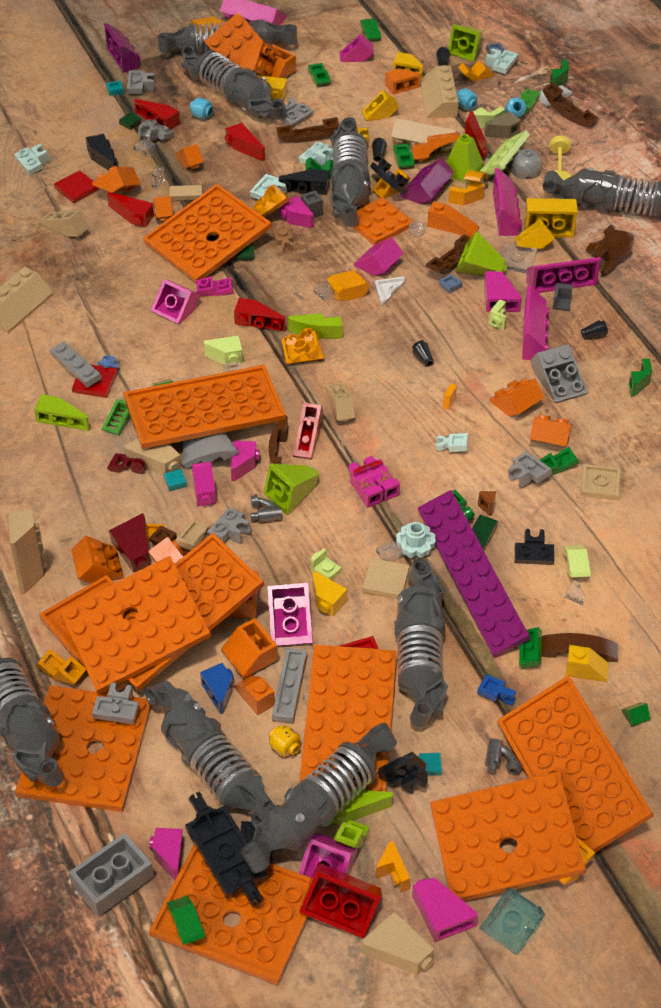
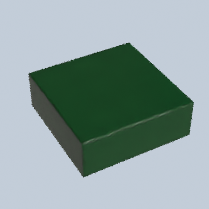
M130 112L119 119V124L130 130L141 123V118Z

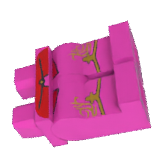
M369 456L364 460V465L361 467L356 462L349 464L350 483L354 486L367 508L382 503V499L387 501L399 496L400 483L391 476L381 459L376 460L373 456ZM392 490V493L387 494V491ZM371 497H376L374 500L370 501Z

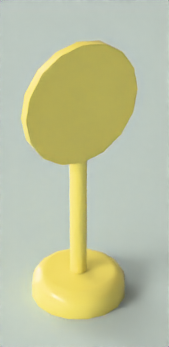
M556 136L550 140L549 148L552 153L558 154V170L556 172L565 180L572 175L562 171V154L570 150L571 141L565 136Z

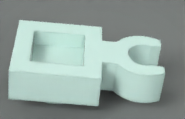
M468 433L449 434V438L444 436L436 437L437 443L435 445L437 451H442L446 448L449 449V452L468 451Z

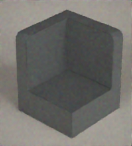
M316 191L301 195V200L314 214V218L323 215V199Z
M556 283L552 309L570 311L573 285Z

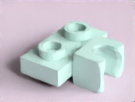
M491 49V55H486L485 65L491 67L493 71L506 74L518 59V53L507 50L501 53L500 50Z
M317 142L299 156V163L306 164V160L311 157L322 166L326 161L333 160V149L328 144Z
M41 144L32 147L31 150L26 147L14 154L15 159L29 176L43 169L42 165L50 161L47 150H43Z
M265 174L250 191V197L260 199L267 188L273 184L286 193V185L279 182V178Z

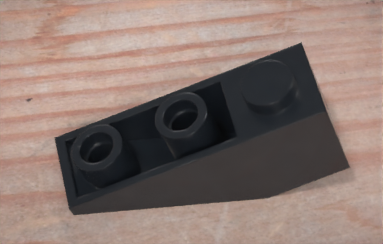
M104 134L86 137L87 151L91 160L108 171L110 168L118 166V161L114 156L113 149H111L109 139L106 140Z
M310 169L279 176V182L286 185V191L300 193L316 191L320 195H327L330 170Z

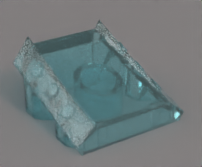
M508 888L482 923L480 930L515 955H518L520 950L526 946L529 937L539 929L540 922L545 913L541 906L535 905L516 892L514 888Z

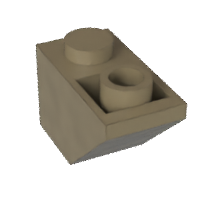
M508 111L485 123L484 135L486 137L510 138L520 133L521 119Z

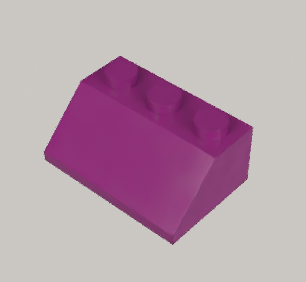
M104 23L106 48L121 71L127 72L138 69L139 62L141 61L140 55L136 53L134 46L129 43V39L118 29L108 23Z
M441 158L421 168L405 187L407 193L405 195L400 193L399 195L418 204L430 203L436 198L435 195L443 190L442 186L451 180L450 177L454 172L444 158Z

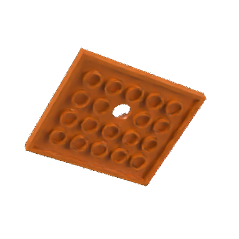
M215 184L144 236L143 241L196 282L207 277L272 228V223L219 184ZM209 235H219V238L216 241L207 240V237Z
M170 555L60 611L98 694L109 690L111 683L118 685L212 637ZM128 609L138 610L136 618L132 621L123 619V615Z
M49 685L44 703L52 715V719L55 722L54 726L60 737L59 746L51 758L57 761L65 777L60 785L51 787L37 779L31 782L27 774L21 772L15 791L16 797L123 812L152 705L146 698L132 697L131 701L139 702V710L134 724L92 718V711L97 696L108 697L106 693L98 694L95 691ZM94 741L101 742L104 745L103 749L98 750L95 754L88 751L87 747L90 743Z
M559 771L430 802L448 888L464 902L586 873ZM508 838L514 839L517 842L515 850L510 853L500 849L501 842Z
M193 845L149 930V936L278 985L309 917L299 913L311 878L270 863L264 869L267 874V880L256 885L264 897V901L260 905L255 901L257 906L252 907L244 892L229 899L225 898L196 846ZM188 895L194 904L205 937L183 945L177 935L173 918L168 912L166 903ZM232 912L239 914L241 921L237 926L229 927L224 924L223 918L225 915H230Z

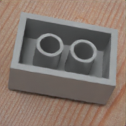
M125 833L69 872L72 887L98 917L154 877L152 863Z

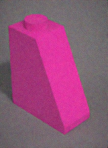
M485 271L484 292L486 312H490L499 299L506 302V312H520L522 297L504 273L500 271Z
M434 877L421 879L413 885L412 897L434 942L477 927V912Z

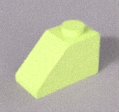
M239 336L203 341L204 355L223 365L243 363Z

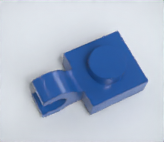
M488 674L477 690V694L495 702L498 698H501L504 703L510 706L516 700L514 698L516 691L506 688L505 681Z

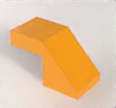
M480 60L471 69L463 63L458 67L473 82L494 76V73Z
M399 168L394 173L396 176L398 173H400L404 176V178L408 180L411 179L405 172H403ZM382 178L372 189L380 198L384 197L385 199L399 193Z
M469 181L467 189L451 186L448 203L465 206L483 199L485 184Z
M49 649L36 664L51 679L74 685L86 671V668L70 656L65 661L52 649Z

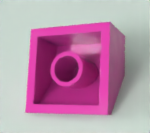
M393 237L371 246L354 263V266L374 276L380 273L384 275L390 271V266L400 261L399 257L403 252Z
M163 279L151 311L181 324L195 310L201 294L173 281Z
M315 833L307 843L299 874L311 878L317 863H321L349 875L358 848Z

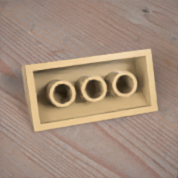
M435 66L420 79L427 119L457 117L459 102L451 66Z
M395 118L391 137L397 143L404 144L405 141L410 142V145L413 146V144L427 142V137L430 135L457 131ZM455 142L439 147L440 151L449 153L450 150L452 151Z
M24 266L0 286V330L6 333L11 332L53 295L51 289L37 272Z
M33 510L8 513L10 544L21 594L27 593L44 576L43 568H47L46 557L42 556L44 555V546L41 543V530L37 531L40 529L38 517L34 518Z

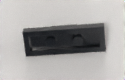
M382 158L379 161V165L372 162L370 167L393 189L403 195L407 193L403 186L409 180L400 173L396 176L389 169L392 165L387 160Z

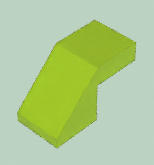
M349 820L348 823L343 822L334 840L354 848H361L369 834L370 827Z

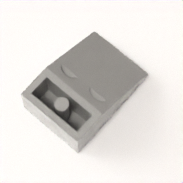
M569 344L538 352L531 359L537 378L554 403L588 393Z

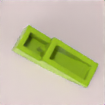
M323 313L288 316L289 332L300 335L303 329L311 328L318 333L320 339L343 338L341 316L323 318Z

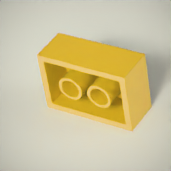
M526 198L524 231L541 219L554 237L574 238L578 213L576 199Z

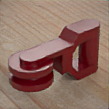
M115 453L107 469L111 472L119 473L123 470H128L130 467L133 472L141 474L146 468V463L140 458H128L125 454Z

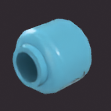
M468 88L460 89L457 92L458 106L460 108L470 111L477 106L478 96L476 93Z
M198 97L190 104L192 115L199 119L206 120L214 112L211 101Z
M512 98L505 104V113L510 111L519 118L525 113L526 104L521 98Z

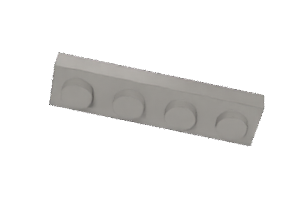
M64 341L49 350L51 355L86 388L102 379L100 373Z
M286 647L272 712V720L293 723L307 650Z

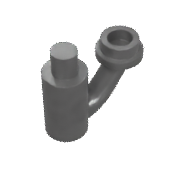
M257 494L251 496L252 507L259 508V505L267 507L250 513L251 521L267 522L282 520L280 506L278 507L272 501L259 498Z
M490 739L485 765L488 767L487 772L495 774L496 768L500 767L501 755H504L509 761L506 763L507 772L512 775L519 774L522 770V764L516 760L512 751L506 745H503L501 740Z

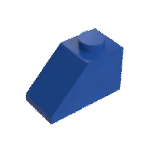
M222 662L200 672L201 685L220 714L224 713L233 690L232 680H234L232 671L229 668L226 669Z

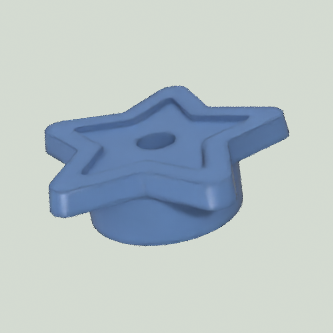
M106 355L102 357V361H97V364L104 366V368L119 367V360H116L115 356Z

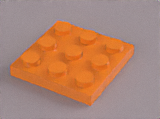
M238 12L208 37L204 43L210 50L217 51L224 57H227V59L240 65L243 52L262 39Z
M381 197L357 209L359 223L352 228L375 245L412 228L414 222L384 197Z

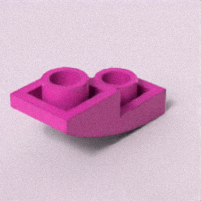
M208 277L196 281L197 293L204 296H222L234 293L231 277L214 281L213 277Z

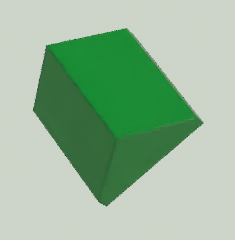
M640 702L621 710L631 727L651 719L647 703Z

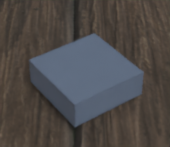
M500 42L486 45V51L490 55L491 49L500 50L501 53L505 50Z
M450 274L440 279L438 285L450 294L462 288L463 283L453 274Z

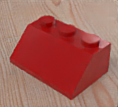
M317 863L299 913L364 938L380 901L381 888Z

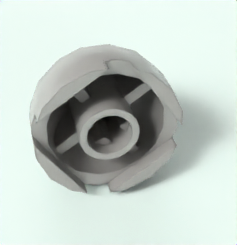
M523 149L512 157L510 169L511 173L517 178L526 179V177H531V179H535L541 174L542 159L534 150Z

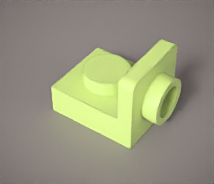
M499 299L490 311L488 322L489 325L501 330L505 329L507 320L505 301Z
M324 548L311 557L312 573L316 571L330 580H333L341 573V567L327 558V550Z

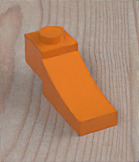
M460 133L430 135L427 137V142L413 144L414 160H427L430 157V153L445 144L456 142L460 137Z

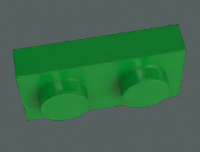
M539 627L528 629L527 632L531 639L520 645L519 665L522 669L541 665L542 631Z

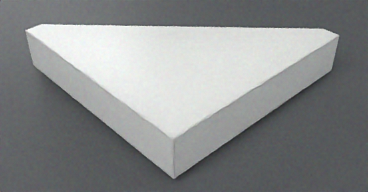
M405 276L374 281V287L381 306H384L405 283Z

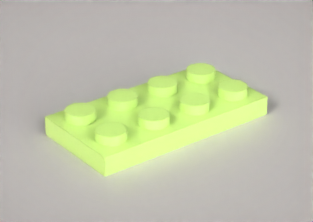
M525 130L505 140L480 172L488 173V179L495 174V168L503 171L506 168L505 165L513 160L512 156L520 151L519 148L527 142L526 139L530 135L528 131Z

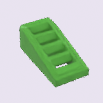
M116 399L102 427L103 431L120 435L131 418L125 401ZM109 426H115L117 429L110 428Z

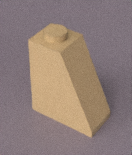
M137 438L123 446L126 457L142 459L146 463V469L161 475L181 468L180 454L170 444L141 449Z
M395 912L361 941V953L364 956L416 975L422 970L426 971L434 962V948Z

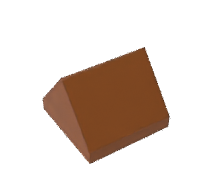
M480 491L478 506L488 515L492 516L496 491Z

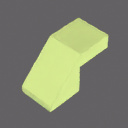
M481 107L474 111L480 128H485L487 121L505 113V109L502 107L490 113Z
M583 545L563 546V554L567 557V573L569 576H591L586 548Z

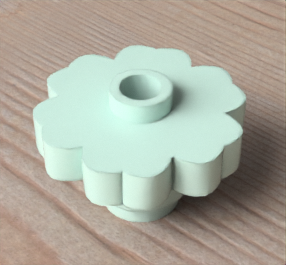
M413 522L402 526L401 532L396 534V547L401 549L403 555H407L410 558L415 556L423 558L429 555L431 549L435 547V534L430 532V527L419 522Z

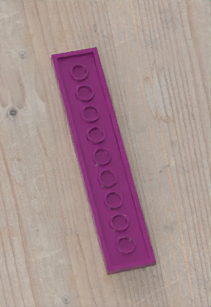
M452 490L417 507L426 526L430 527V532L435 534V543L494 658L530 640L531 638Z

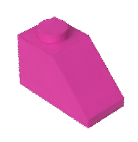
M360 34L340 51V61L364 62L373 55V44Z
M298 196L290 198L291 201L281 206L279 210L280 216L288 224L307 228L314 227V214Z
M234 441L233 446L238 450V453L232 456L231 481L238 480L255 468L256 460L260 459V449H256V441Z
M211 462L192 464L193 486L197 507L216 504Z
M155 828V835L150 837V850L154 852V859L176 880L181 866L184 842L183 830Z

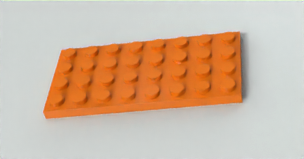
M265 364L123 392L141 449L286 419V413Z
M214 533L210 534L175 563L209 631L265 586L264 581ZM128 609L125 611L123 619L128 621L134 620L138 610ZM187 650L128 679V681L137 691L141 690Z
M314 644L299 782L306 778L307 775H311L312 770H317V766L321 765L323 760L328 759V756L333 754L334 750L341 743L359 742L373 727L381 723H387L391 730L396 650ZM389 751L376 752L375 766L377 776L363 790L386 792L387 782L378 775V769L388 764Z
M569 675L497 720L529 778L559 771L576 836L594 852L599 851L655 816Z

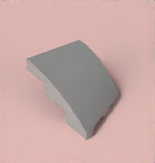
M226 433L183 441L182 466L188 469L192 464L200 461L203 463L212 462L219 457L227 460L236 455L238 450L233 446Z

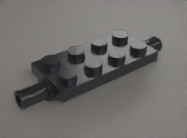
M196 792L197 798L192 794L188 800L196 811V817L193 821L185 824V829L225 898L229 899L244 892L252 907L257 906L255 901L260 905L264 901V897L256 885L267 880V874L265 870L253 873L243 858L241 851L248 842L225 805L214 809L207 805L201 792Z

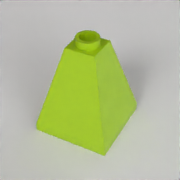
M453 24L448 46L451 55L474 62L484 30Z
M462 134L455 142L446 162L454 172L450 178L469 184V181L464 179L465 174L469 170L480 171L484 164L474 138L468 134Z
M475 232L467 241L455 272L485 275V271H500L504 273L507 265H505L506 260L483 236Z
M272 463L268 468L263 494L278 505V507L280 506L286 515H289L316 487L319 473L310 466Z

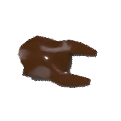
M609 225L604 231L602 240L590 243L587 246L586 252L594 254L595 258L600 257V259L606 260L601 270V275L611 272L619 260L631 252L634 236L629 232L616 230L613 225Z

